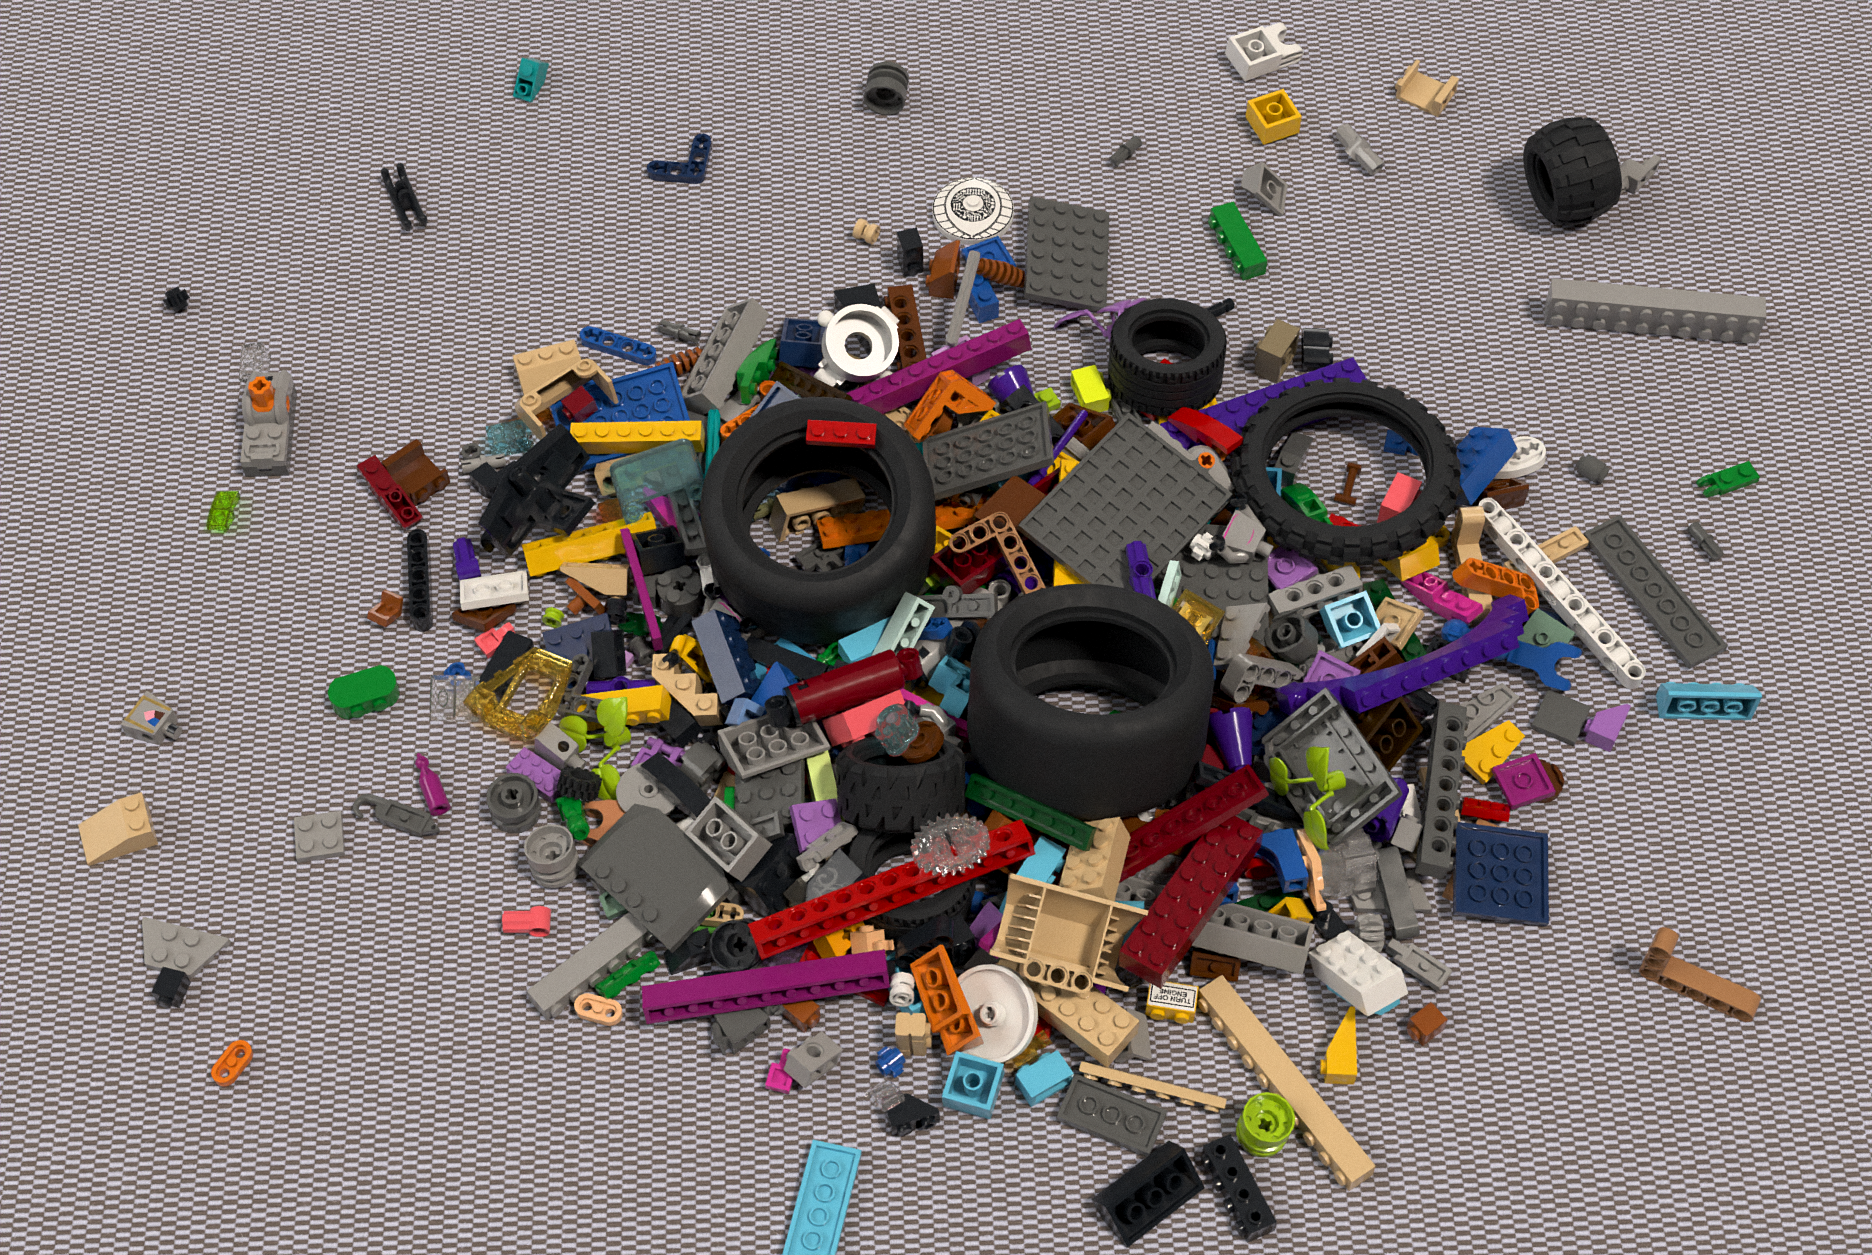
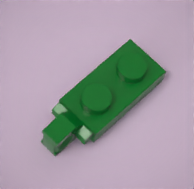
M650 950L639 959H632L597 983L594 988L604 998H613L621 993V989L639 981L646 972H653L661 963L655 952Z

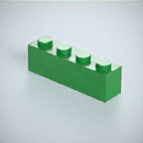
M1234 201L1211 208L1210 217L1208 218L1209 226L1216 232L1217 240L1225 248V254L1228 259H1231L1236 274H1239L1243 281L1266 274L1267 259Z

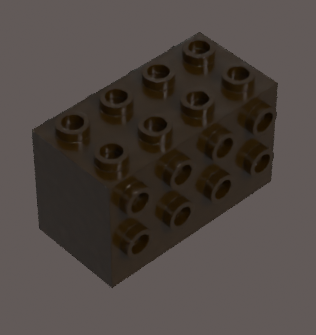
M1402 696L1361 713L1352 709L1346 711L1388 772L1392 770L1423 730V727Z

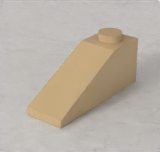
M563 562L560 566L561 572L604 595H611V598H624V595L630 592V567L628 564Z

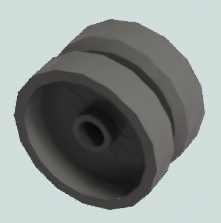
M507 773L498 777L490 784L487 790L486 802L494 825L501 831L510 834L522 833L531 829L538 822L541 816L542 805L537 787L528 776L520 773Z

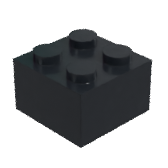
M674 525L631 534L643 575L652 576L661 571L686 566L684 544Z

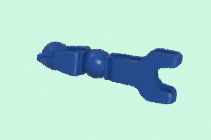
M1451 619L1444 623L1441 628V637L1449 642H1454L1474 628H1470L1460 619ZM1518 640L1519 648L1492 658L1495 661L1507 659V662L1535 670L1546 686L1569 691L1572 686L1571 682L1557 674L1555 663L1562 657L1579 658L1583 651L1579 647L1561 641L1554 642L1548 647L1543 648Z

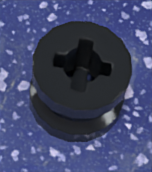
M619 598L608 599L605 602V609L607 610L605 613L609 615L611 625L625 623L627 602Z

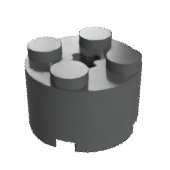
M684 565L680 568L668 570L658 577L657 591L659 604L666 615L680 618L684 612L692 616L699 612L704 602L701 579L689 566Z
M1284 611L1271 620L1273 622L1270 628L1267 627L1265 631V642L1285 662L1291 664L1299 663L1317 653L1318 632L1302 615L1294 611Z
M702 740V744L698 741L682 756L681 760L684 761L682 766H676L706 794L710 789V784L714 780L719 781L726 771L723 769L726 759L707 742Z

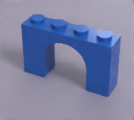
M1277 829L1273 832L1264 833L1262 845L1254 857L1264 859L1273 866L1283 893L1306 889L1309 875L1293 829ZM1237 882L1220 905L1237 902L1239 893Z

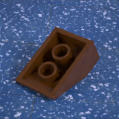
M1068 403L1053 418L1066 431L1081 410L1087 411V418L1073 437L1089 450H1092L1116 426L1112 416Z

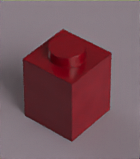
M582 386L561 400L564 408L562 413L569 421L573 420L575 423H582L598 410L595 399Z

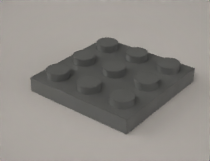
M804 759L744 779L735 773V811L746 821H750L778 811L782 814L783 827H793L789 807L805 803Z

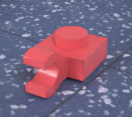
M510 622L504 624L497 631L492 627L487 632L476 637L474 641L489 659L496 652L508 630L514 632V627Z

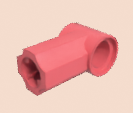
M535 906L530 911H504L502 925L504 933H529L535 937H545L550 934L551 910L548 907Z

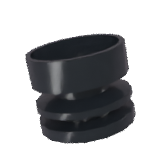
M744 918L729 920L720 924L713 931L710 938V952L713 960L719 967L727 971H742L759 966L765 960H761L748 926L749 923L756 920ZM746 941L747 946L742 947L741 942Z

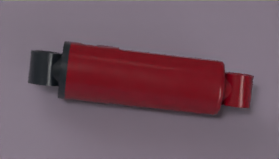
M905 648L896 655L893 650H886L782 688L783 696H772L765 702L770 725L774 728H782L793 721L794 725L799 727L903 689L905 687V680H914L923 674L919 652L915 648Z

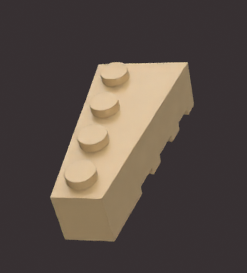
M855 478L842 479L838 482L802 488L788 493L784 492L775 497L769 524L778 541L782 542L786 540L785 536L795 533L797 536L804 533V529L812 525L817 527V520H822L825 517H841L849 513L853 514L861 511L866 497Z

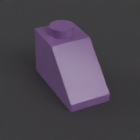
M1624 704L1597 712L1593 720L1588 719L1584 728V732L1587 735L1584 741L1611 752L1631 705Z
M990 901L983 907L969 927L975 936V951L980 948L978 946L980 939L994 928L1003 917V914L998 912L999 910Z

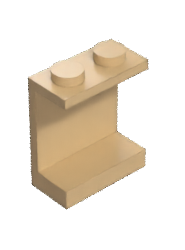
M1416 60L1412 66L1409 65L1407 67L1404 77L1399 78L1395 86V89H1397L1396 98L1438 117L1456 93L1459 78L1452 75L1446 84L1419 73L1420 61Z

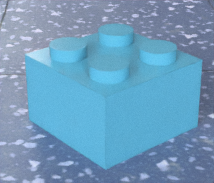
M956 1051L942 1094L943 1106L991 1120L1005 1074L1004 1064Z

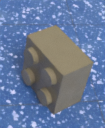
M1277 319L1273 326L1269 325L1265 332L1264 340L1260 339L1255 348L1257 355L1253 362L1255 365L1254 374L1277 384L1296 355L1300 328L1280 319Z

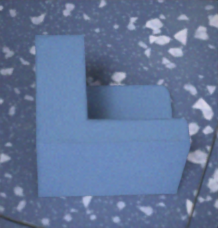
M735 698L725 724L739 726L742 722L751 720L752 716H762L765 708L747 698Z

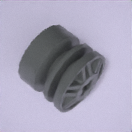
M882 61L874 64L868 72L864 103L868 109L880 115L898 114L903 110L906 102L909 74L904 67L897 63Z

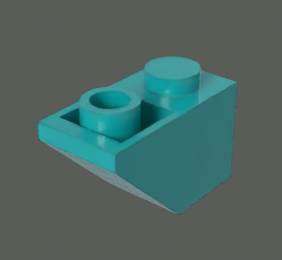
M522 58L513 97L532 102L545 83L549 63L534 58Z

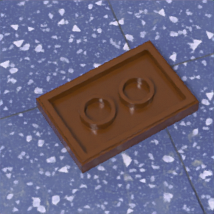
M1012 476L973 515V520L978 522L996 512H1004L1009 516L1017 533H1019L1020 531L1017 530L1018 525L1047 495L1018 476ZM995 518L993 520L996 528L1002 529L1005 527V521L1002 518ZM1006 538L1004 541L1009 543L1012 538Z

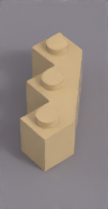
M653 654L652 677L657 685H664L670 695L700 726L723 725L720 708H723L724 704L721 703L718 693L702 694L703 683L697 673L681 674V662L670 669L669 662L666 661L664 663L662 661V658L667 654Z

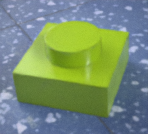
M1051 387L1034 394L1040 403L1047 402L1049 412L1061 407V402Z

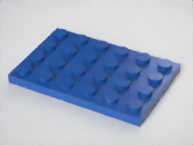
M673 362L611 379L619 401L617 404H614L597 384L583 387L595 399L598 410L582 423L690 421ZM563 397L550 407L555 425L562 424L570 432L571 423L575 422L573 420L569 421L562 413L564 408L561 400L565 398ZM637 453L588 454L591 458L580 471L594 468L598 463Z

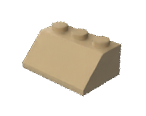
M574 339L512 355L523 395L531 392L581 360Z

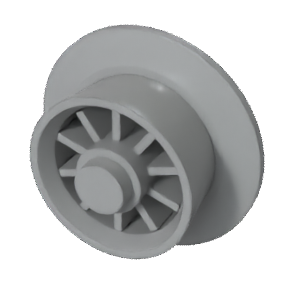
M642 763L629 768L621 776L616 788L617 801L622 810L626 813L634 804L657 808L667 816L676 807L673 799L658 788L656 781L642 772L640 766Z

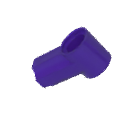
M465 537L458 538L452 544L456 557L455 565L459 582L464 579L481 577L471 539Z

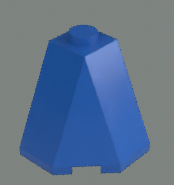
M776 661L751 701L765 708V702L768 698L776 695L783 696L782 688L798 682L794 679L796 676L790 669ZM766 708L764 709L762 716L767 714Z

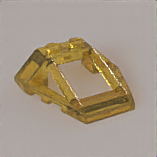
M533 647L514 660L512 666L503 672L499 670L493 674V679L487 683L483 681L478 684L464 699L463 703L488 728L526 742L538 736L556 714L571 676L573 663L570 660ZM529 670L554 680L538 710L531 709L524 716L507 709ZM516 673L498 704L493 691Z

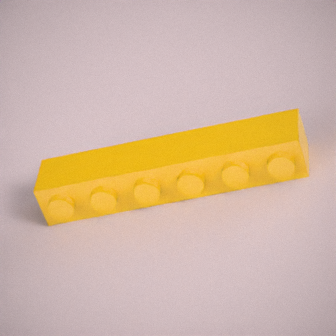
M702 421L571 423L570 433L587 454L704 452L705 432Z
M647 512L576 530L570 536L561 534L522 544L530 577L544 576L547 572L554 570L560 571V566L563 562L590 563V561L597 559H609L616 554H626L620 529L628 528L630 534L657 529L652 513Z

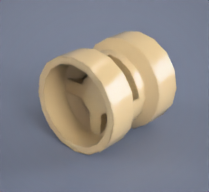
M862 218L856 222L853 229L854 238L864 239L866 243L871 245L877 241L880 234L879 225L869 224L867 220Z

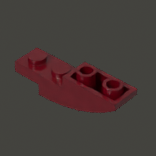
M376 455L356 465L357 470L369 485L370 491L404 530L423 520L421 513L402 487L396 484Z

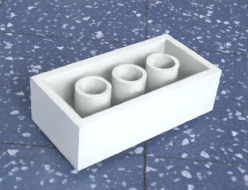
M1348 930L1308 952L1314 975L1367 1017L1408 994L1402 970Z

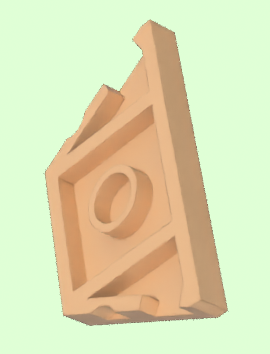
M1305 828L1296 830L1295 837L1309 875L1306 890L1316 911L1326 910V903L1319 890L1324 889L1321 859L1313 842L1308 838Z

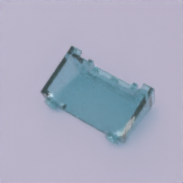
M685 438L617 460L609 469L626 525L636 522L643 517V502L684 488L686 495L690 499H701L705 480L704 472L694 445Z

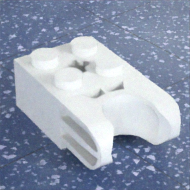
M1277 23L1266 28L1261 26L1230 37L1225 55L1243 80L1248 81L1299 62L1304 51L1299 44L1286 45L1281 43L1285 38L1287 27L1283 23Z

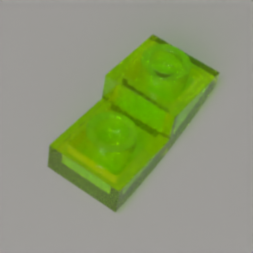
M239 491L217 492L209 511L206 525L207 530L224 531L229 529L235 519L233 510L240 500Z

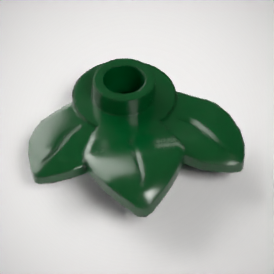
M626 612L629 622L618 624L617 626L619 629H623L624 632H633L637 636L649 634L644 614ZM655 615L659 630H661L663 623L661 618Z

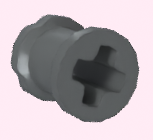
M637 636L628 644V649L636 654L640 665L651 663L653 654H657L654 649L649 647L645 636Z

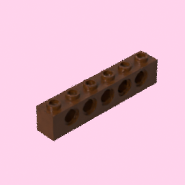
M912 284L887 287V296H884L885 307L889 308L900 320L897 324L899 346L895 358L899 357V362H897V371L925 360L927 357Z

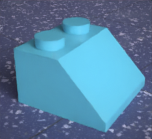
M1367 591L1328 604L1319 611L1327 632L1340 649L1371 638L1381 626Z

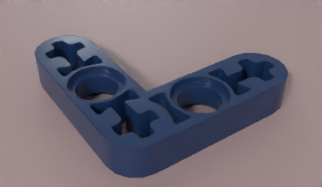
M704 133L694 137L688 163L661 160L649 162L647 165L648 177L655 181L687 184L702 183L706 178L712 149L711 137ZM702 142H704L703 149L700 148ZM702 156L704 160L696 161L694 158ZM696 168L699 169V173H697V175H695ZM673 170L681 171L678 175H674L671 172Z

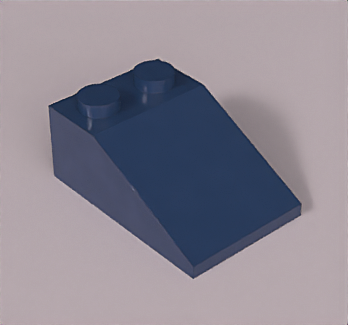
M785 318L780 341L779 363L783 361L793 367L801 366L810 370L820 368L818 364L823 360L822 337L826 327L821 326L818 320Z

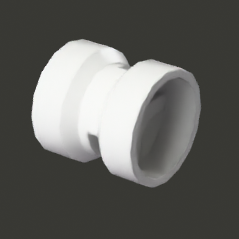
M898 972L892 975L890 979V986L892 988L889 995L890 1002L899 1007L911 1005L914 1001V977L906 972Z

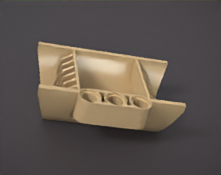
M1010 873L1006 905L998 937L990 949L989 955L1021 963L1019 971L1023 978L1076 993H1086L1091 990L1093 983L1128 992L1129 987L1119 980L1115 972L1119 950L1126 933L1140 919L1148 915V910ZM1031 962H1035L1038 966V971L1034 976H1030L1027 973V966ZM1057 968L1061 971L1062 977L1055 983L1051 979V972ZM1078 975H1082L1085 978V985L1080 989L1074 983Z

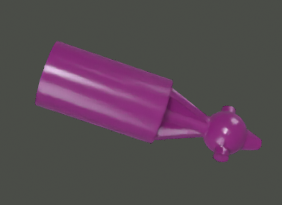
M417 753L415 765L421 770L419 785L430 814L432 816L445 814L450 810L451 806L440 778L428 768V758L422 756L421 753Z

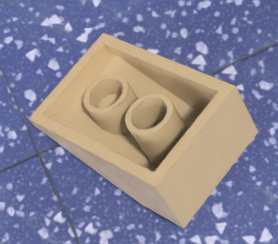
M142 792L118 799L78 825L88 866L158 845L149 805Z

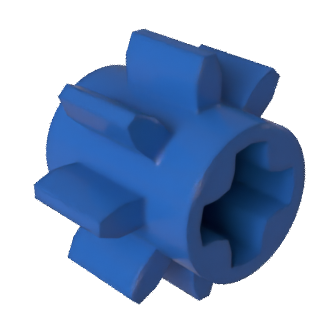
M885 1046L877 1052L878 1060L875 1061V1064L883 1076L892 1075L895 1078L904 1072L902 1068L906 1060L898 1048L889 1049Z

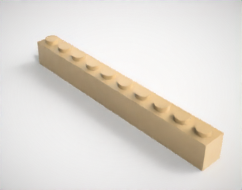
M1219 976L1199 989L1197 1004L1201 1011L1209 1014L1214 1027L1219 1032L1222 1031L1229 1046L1233 1050H1237L1242 1056L1244 1065L1255 1072L1259 1084L1263 1088H1267L1270 1093L1278 1094L1288 1101L1295 1115L1294 1127H1298L1303 1133L1305 1142L1310 1147L1313 1146L1316 1149L1320 1161L1325 1166L1331 1168L1336 1181L1350 1191L1371 1177L1376 1167L1375 1164L1224 976Z

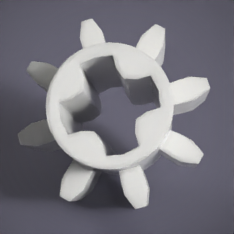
M1208 532L1203 536L1198 533L1189 546L1193 551L1191 556L1199 561L1203 560V558L1209 560L1215 552L1209 549V544L1214 542L1211 539L1213 536Z

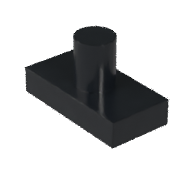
M1323 896L1326 910L1318 912L1311 898H1308L1304 902L1314 918L1310 922L1315 925L1314 927L1326 942L1348 930V926L1333 910V905L1326 901Z

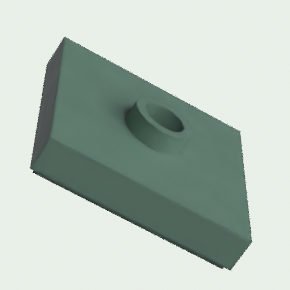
M1537 608L1523 627L1524 634L1517 636L1519 641L1544 648L1558 641L1569 644L1576 633Z

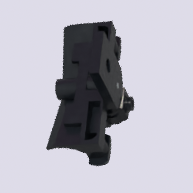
M558 424L506 469L478 522L485 529L480 543L487 552L491 553L496 547L501 554L511 556L534 527L570 536L595 505V501L591 497L565 490L591 457L562 424Z

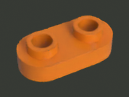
M244 1040L234 1041L214 1064L211 1075L217 1085L225 1087L233 1084L253 1058V1050L248 1042ZM245 1053L243 1057L237 1058L238 1054ZM228 1072L229 1075L223 1078L222 1075Z

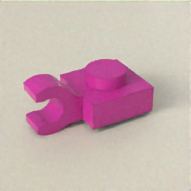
M783 1048L779 1064L771 1063L765 1083L766 1089L786 1094L790 1093L794 1078L784 1071L787 1062L786 1055L790 1049Z

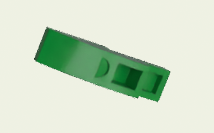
M770 339L757 347L740 365L737 371L738 391H741L742 404H750L753 396L757 395L758 384H761L762 380H768L771 372L775 371V361L779 360L780 348L776 346V339Z
M1296 483L1281 488V496L1293 509L1314 520L1332 524L1328 518V510L1317 495L1306 485Z

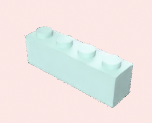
M905 592L872 655L890 649L897 655L902 649L914 648L935 607Z

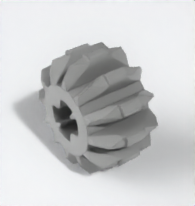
M1374 913L1358 915L1354 929L1355 936L1377 952L1382 951L1385 938L1384 922L1381 916Z

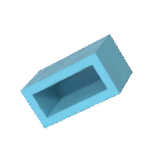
M1056 1050L1053 1053L1047 1052L1043 1054L1032 1065L1026 1064L1022 1066L1016 1073L1015 1084L1029 1105L1033 1107L1069 1086L1073 1080L1074 1073L1059 1051Z

